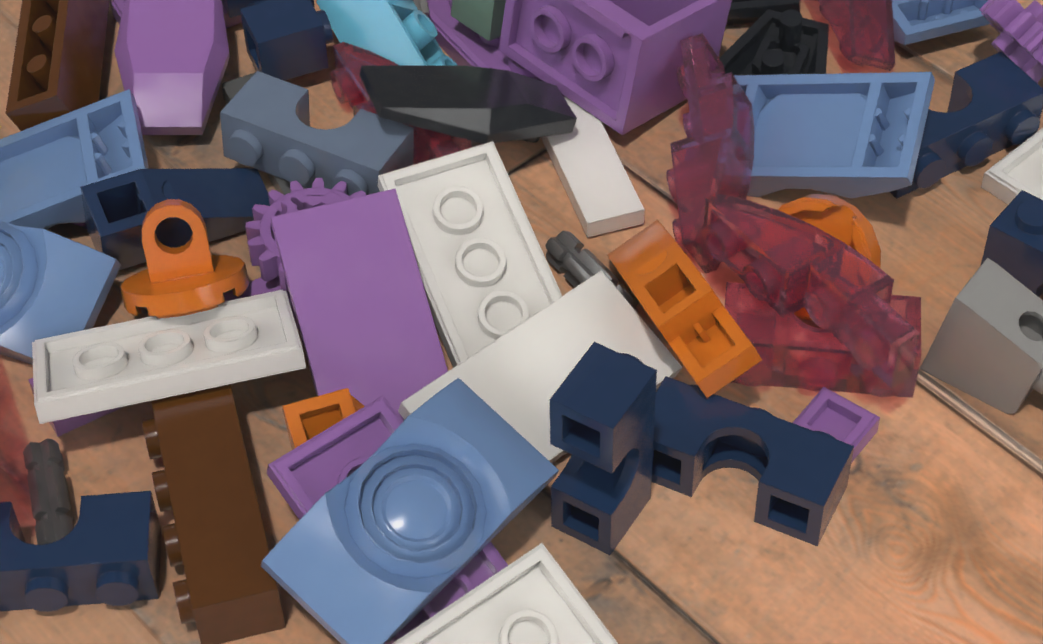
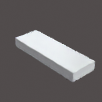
M564 97L577 117L573 132L543 136L541 139L587 238L644 224L645 209L602 122L569 98Z

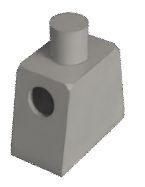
M987 258L954 299L920 369L1006 414H1015L1033 389L1043 395V300L997 263Z

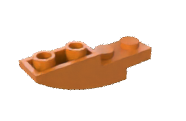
M658 220L607 254L706 398H709L762 361L753 344L723 306L711 286Z

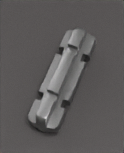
M562 231L556 237H551L545 245L547 249L546 259L559 272H566L564 277L574 287H577L602 270L638 313L637 305L639 301L624 284L617 285L619 279L590 250L582 249L584 244L571 232Z
M46 438L40 443L30 442L23 451L25 468L28 469L27 481L33 519H36L35 532L38 545L56 542L69 534L73 529V515L67 480L64 477L65 469L62 453L56 441Z

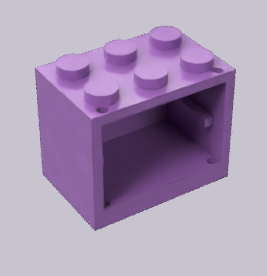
M506 0L499 51L544 82L556 85L561 94L619 134L624 135L704 89L707 76H712L715 62L718 60L732 0Z

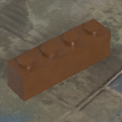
M22 0L6 107V115L20 131L99 101L110 0Z
M231 384L151 401L154 418L143 420L142 426L150 460L162 457L164 470L152 472V478L160 512L173 510L175 523L162 526L170 566L173 567L181 564L184 566L186 579L173 582L181 623L195 621L201 644H221L286 628L276 580L261 567L262 560L269 553V548Z

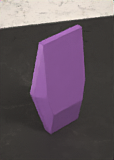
M125 0L114 52L124 91L130 89L136 100L142 135H203L230 58L222 1Z

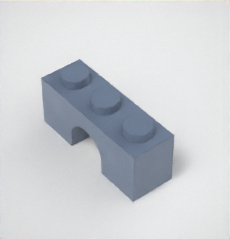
M259 71L248 80L220 111L224 157L289 182L297 180L306 188H312L315 178H322L325 188L332 189L337 183L344 181L347 182L349 196L362 190L366 195L380 192L378 188V175L413 165V127L380 118L377 114L360 109L351 121L341 127L326 130L310 127L309 89Z

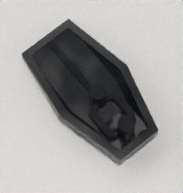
M767 9L715 62L712 76L826 74L829 24L802 18L801 13L796 10L778 12Z
M362 65L359 74L380 118L483 144L492 141L500 143L514 140L536 143L543 136L572 133L577 117L556 85L508 70L474 66Z

